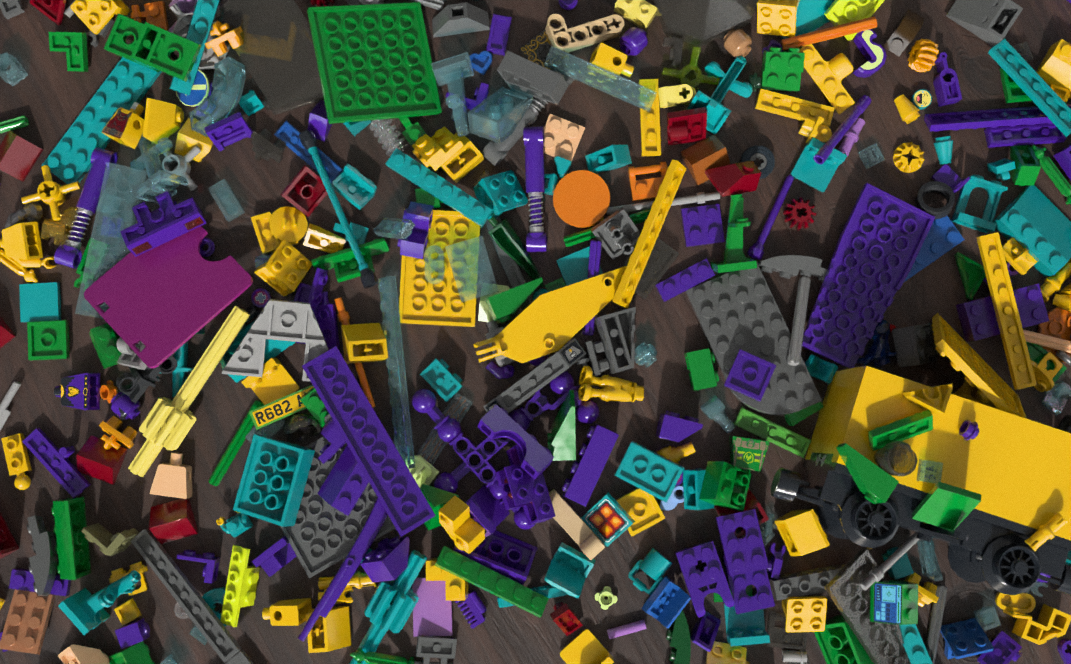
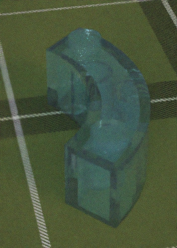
M230 56L214 64V79L211 85L214 89L210 97L205 98L197 108L189 112L191 129L206 137L208 135L204 128L231 116L243 92L246 79L245 65Z

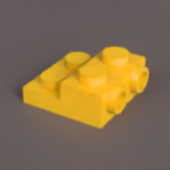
M444 126L437 130L431 138L427 134L418 138L412 145L414 148L412 153L425 167L430 166L436 171L464 145Z

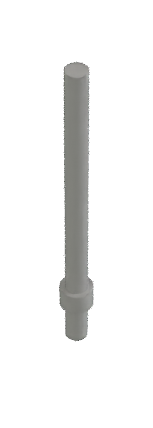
M699 192L696 195L674 198L671 206L696 202L697 204H703L705 201L720 199V193L704 194V192ZM654 201L609 207L606 214L611 215L621 207L626 212L647 210L651 208Z
M915 532L878 568H874L869 573V577L860 584L861 588L866 591L873 583L879 582L884 577V573L920 540L916 538L918 533Z

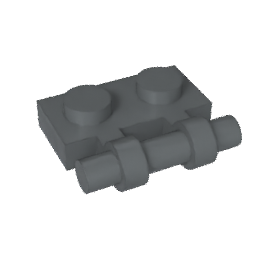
M418 635L415 655L416 657H423L422 661H414V664H453L447 663V658L455 659L457 638ZM430 657L440 658V661L430 662Z

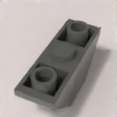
M467 2L447 5L432 19L433 37L490 30L488 12Z

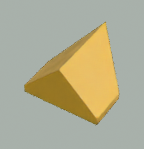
M952 384L903 392V396L924 411L929 410L931 414L945 413L953 387Z

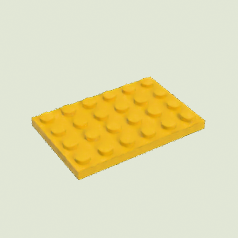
M433 210L431 229L429 228L427 237L428 244L423 259L402 255L398 323L475 327L480 226L457 211ZM404 220L403 233L406 226V220Z

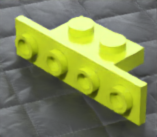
M233 545L220 619L223 624L237 627L240 607L254 606L260 567L247 566L250 549Z

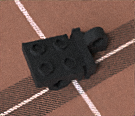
M175 352L156 368H149L147 366L145 370L129 367L131 373H122L116 379V384L120 391L128 395L131 401L136 403L149 385L155 388V382L160 381L157 376L160 372L169 374L177 368V360L173 356ZM125 379H131L128 385H121Z

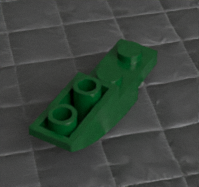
M683 610L672 623L671 628H668L666 632V640H668L669 646L674 647V649L670 650L669 654L671 664H690V633Z

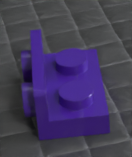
M1001 631L991 643L994 647L993 651L982 653L977 661L980 664H1009L1011 660L1016 662L1023 654L1020 652L1022 646Z

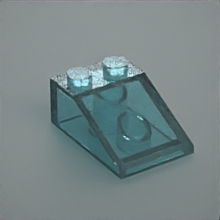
M501 87L468 112L469 132L479 137L502 143L512 135L532 103L533 97Z

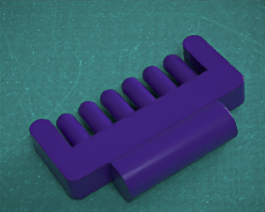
M475 590L470 593L468 592V598L457 606L461 607L460 611H464L463 615L468 614L465 616V619H469L468 623H471L470 628L473 629L485 621L482 613L487 611Z

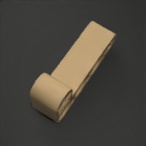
M552 14L547 20L545 30L553 51L556 54L562 55L618 37L624 27V19L620 15L615 14L567 29L564 18L560 14ZM556 23L559 27L553 28L551 24ZM597 29L601 34H595L593 30ZM575 35H581L583 40H578ZM561 40L565 42L566 45L561 46L557 43V41Z
M555 489L551 490L549 496L556 515L553 518L579 545L582 552L592 560L605 548V544Z

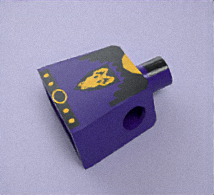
M84 373L64 377L61 379V386L54 388V395L61 397V404L63 406L81 410H100V373Z

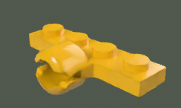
M812 44L802 47L800 52L805 53L804 68L840 115L855 104L841 84L842 79L853 72L852 63L843 53H839L826 62Z

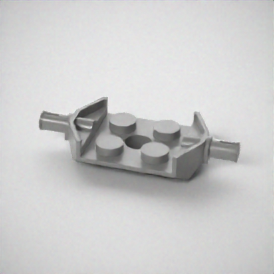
M175 3L170 7L177 17L172 33L185 38L193 13H183ZM209 32L206 43L217 38L218 36H212ZM205 45L198 69L210 70L216 68L219 69L225 78L232 74L224 65L228 52L217 56L212 47L207 49Z

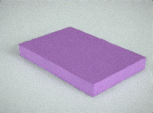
M417 577L412 585L413 593L419 596V600L413 609V637H418V635L452 636V601H446L445 581H426V577Z

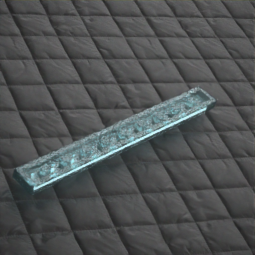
M388 276L378 279V289L380 291L382 328L388 350L386 366L390 389L394 443L408 469L415 468L397 284L396 276Z

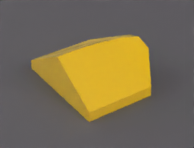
M188 118L178 132L174 153L185 156L197 145L201 152L192 160L202 161V158L211 151L213 142L204 129L209 125Z

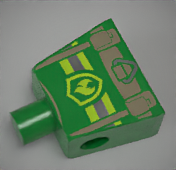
M730 435V464L748 473H751V470L760 472L768 450L769 441Z

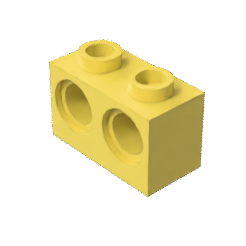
M617 0L614 12L646 31L654 19L658 8L645 0Z

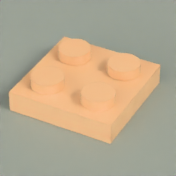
M550 114L544 127V153L552 157L559 156L572 161L585 127Z

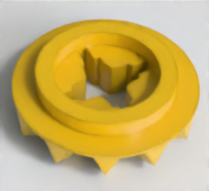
M913 142L903 143L894 151V164L902 172H914L921 167L925 160L923 159L924 152L920 149V145H915ZM910 151L911 156L915 159L910 160L908 163V158L903 155L909 154Z

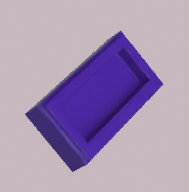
M493 14L486 51L505 56L512 17Z

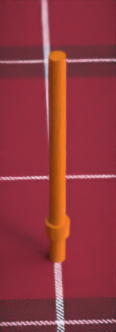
M342 297L334 299L339 313L337 314L339 322L342 325H350V316L348 311L346 312ZM354 363L362 390L371 406L376 407L363 364Z

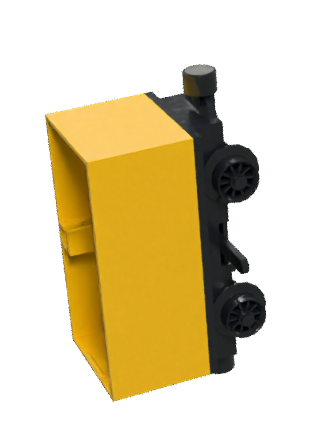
M869 366L836 371L831 383L828 384L822 403L824 407L820 410L812 441L803 467L807 468L804 481L800 480V473L780 467L771 485V495L773 497L788 502L798 498L818 505L817 515L819 522L827 533L836 538L850 539L862 547L875 548L885 545L894 537L898 527L917 532L916 538L930 543L932 538L947 542L949 544L948 561L951 569L958 577L967 582L980 583L987 581L993 589L1002 594L1017 595L1024 593L1034 586L1038 579L1050 582L1053 590L1071 596V564L1066 562L1068 552L1071 550V433L951 394L945 413L932 414L933 430L873 451L869 446L868 431L923 412V409L903 396V392L929 388V386ZM966 420L977 422L979 428L977 437L974 439L970 438L967 441L964 440V437L959 435V428ZM839 444H848L899 481L886 503L873 504L865 499V494L857 487L836 449ZM933 466V471H929V470L924 469V468H926V467H927V468L930 467V469H931V467ZM937 482L981 494V502L955 530L912 519V512ZM1057 512L1060 513L1063 519L1068 521V524L1056 532L1052 540L1048 539L1034 551L1025 540L1039 530L1038 527L1041 524H1046Z

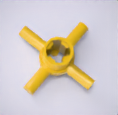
M44 165L41 167L44 182L38 186V193L21 197L24 205L39 200L49 204L52 219L57 221L61 219L58 206L65 202L66 193L80 189L81 186L78 181L60 186L58 183L53 182L50 167Z

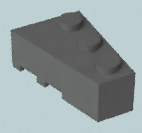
M507 51L497 69L511 90L556 105L559 104L568 87L561 73L551 71L510 51Z
M636 307L595 319L599 336L604 346V353L609 364L610 374L634 368Z

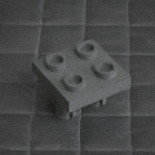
M623 207L591 228V231L598 241L602 242V246L612 260L622 253L626 255L631 254L634 250L633 245L636 244L641 234Z

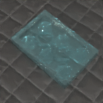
M482 236L445 247L461 302L499 292Z

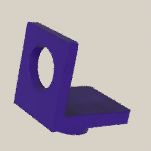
M944 164L931 177L934 181L946 183L952 188L954 193L959 191L971 179L969 176L961 179L947 164Z

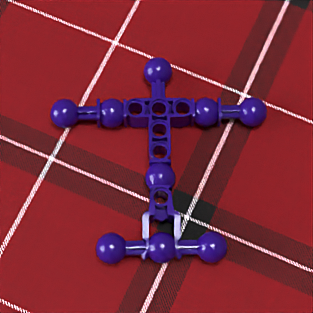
M549 354L530 360L528 363L539 366L548 359ZM564 371L550 382L552 391L561 395L556 401L550 404L546 396H543L539 392L540 390H538L525 403L524 408L521 406L520 409H514L509 413V416L514 421H518L526 431L530 427L533 417L539 416L548 408L555 410L565 401L570 390H574L575 414L581 423L591 424L595 422L600 412L598 405L594 401H582L579 399L577 392L579 386H574L572 375ZM428 389L416 391L412 397L414 409L420 413H427L437 424L434 429H437L440 439L449 442L450 446L453 444L455 452L464 461L451 473L439 474L434 480V487L455 493L458 488V481L472 470L483 483H486L490 496L495 500H499L500 504H503L502 497L511 494L509 484L498 485L495 475L496 469L489 462V459L511 439L496 438L491 440L487 436L475 446L467 436L463 435L464 432L461 429L460 423L456 419L449 418L450 415L445 417L436 407V397L433 392ZM536 403L538 411L533 414L528 412L529 404ZM465 440L468 447L461 450L457 447V442ZM491 441L494 443L495 449L493 451H486L484 444ZM476 454L480 457V462L472 464L469 457ZM483 470H492L493 476L488 479L484 478L482 475ZM523 507L511 509L514 512L513 517L516 526L524 530L535 526V524L528 525Z

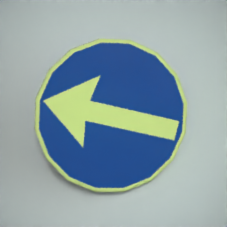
M199 69L197 70L189 96L176 91L180 102L186 106L194 107L199 106L205 101L210 88L206 74Z

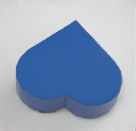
M482 51L479 54L473 53L468 58L469 66L482 75L486 74L493 61L492 54L489 51Z

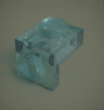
M1059 381L1054 384L1050 391L1046 392L1041 404L1055 415L1062 413L1067 400L1071 398V387L1065 382Z

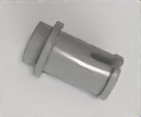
M802 648L799 650H782V662L807 663V652L802 650Z

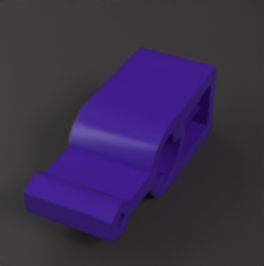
M946 52L938 54L935 60L938 74L934 77L933 84L939 107L955 104L962 99L957 74L953 69L948 68Z

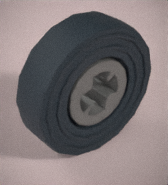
M755 145L749 147L743 153L740 163L745 161L754 162L756 158H759L762 161L758 167L761 171L760 179L766 178L775 166L773 153L764 146Z

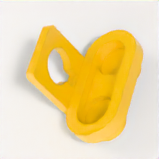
M1048 352L1038 364L1031 360L1037 383L1034 387L1040 392L1050 391L1054 387L1052 379L1063 366L1051 352ZM1047 360L1053 361L1055 365L1053 370L1047 371L1045 369L1047 367Z
M142 562L129 565L130 569L127 572L123 570V567L111 571L110 583L119 580L133 570L141 575V587L135 589L132 593H128L129 596L148 590L143 572L148 571V568L142 565Z
M998 592L996 594V605L1003 609L1004 613L1015 618L1032 620V616L1026 613L1032 612L1035 608L1036 602L1033 596L1027 593L1009 595Z

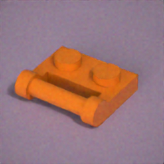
M666 162L636 168L634 166L628 167L632 201L656 198L659 186L666 175ZM661 172V177L644 180H636L635 175Z

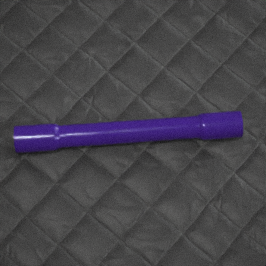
M861 96L833 135L815 154L813 159L817 164H823L853 123L870 105L871 98L869 96Z

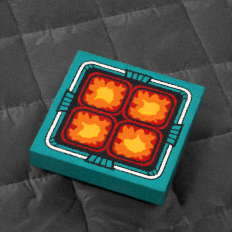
M609 492L581 517L607 547L635 522Z

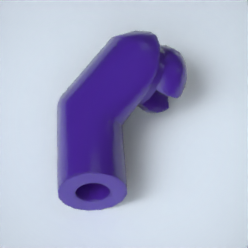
M493 361L486 367L497 379L510 378L515 372L512 365L498 367Z

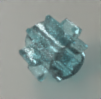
M643 342L635 348L634 360L640 366L645 364L646 367H649L657 360L655 357L657 350L653 345H646Z

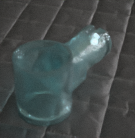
M714 395L700 406V409L710 420L713 419L719 423L724 431L729 433L735 428V425L725 414V405Z

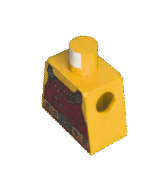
M137 102L133 103L130 110L120 107L104 127L102 133L117 143L135 149L143 134L144 119L140 116L145 108Z

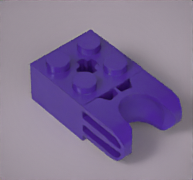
M712 540L675 552L696 615L699 618L703 617L706 613L704 598L710 593L719 594L727 607L734 606V600ZM698 560H701L702 563L705 562L703 570L695 568L698 565Z

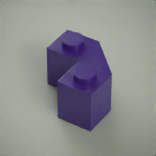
M410 202L408 209L405 208L403 220H406V226L403 236L400 235L398 239L400 255L423 259L428 244L429 228L431 229L432 205Z

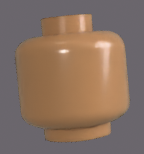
M732 29L724 37V48L733 57H745L750 53L752 39L742 29Z

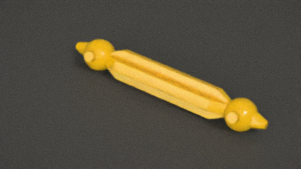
M0 248V262L18 275L24 276L26 283H38L34 270L28 271L26 267L16 263L13 258L6 257L5 251Z

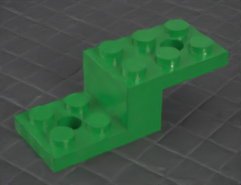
M118 14L104 49L158 73L161 71L187 82L201 45L145 22L143 24ZM129 35L134 36V41L131 44L126 43V38ZM178 51L179 58L174 61L171 60V53Z

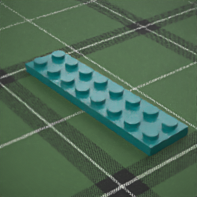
M122 57L42 166L48 165L51 173L66 184L76 181L80 183L91 167L93 150L96 147L105 149L112 140L102 133L104 127L120 107L130 110L134 102L139 103L162 72L159 71L158 73Z

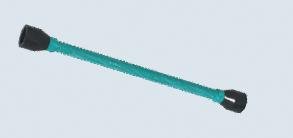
M306 130L299 134V139L308 150L309 155L312 156L320 178L337 213V217L341 222L340 224H342L343 231L347 235V240L359 264L360 280L365 289L373 287L379 283L377 277L362 256L328 174H326L327 172L318 154L319 151L313 130Z

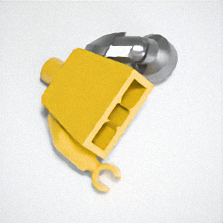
M38 202L25 204L21 210L13 212L8 216L5 229L1 232L0 247L4 249L6 257L13 258L22 267H41V265H44L47 269H51L57 266L49 264V260H54V256L41 260L43 253L38 222L23 223L25 218L28 221H39L42 218L43 210Z

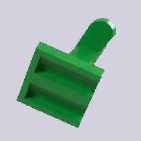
M742 194L730 195L731 201L727 222L724 261L711 262L712 270L717 273L757 268L756 260L745 257L743 253V227L750 226L751 222H749L748 218H743L744 198H742Z

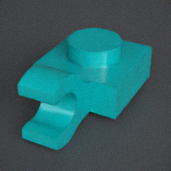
M350 222V229L355 236L357 244H365L369 228ZM335 223L333 230L345 235L341 224Z

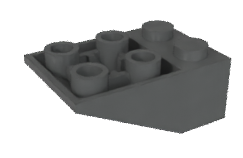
M956 0L946 16L994 47L1004 39L1023 8L1011 0Z

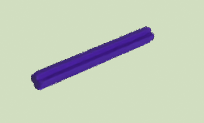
M592 240L590 243L587 279L599 275L601 241ZM595 316L583 327L582 333L584 335L594 334Z

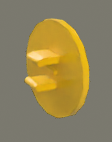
M285 206L278 208L270 217V231L280 241L285 239L289 243L298 242L307 232L308 222L306 216L295 207Z

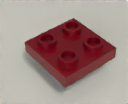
M706 107L667 113L668 146L706 139Z

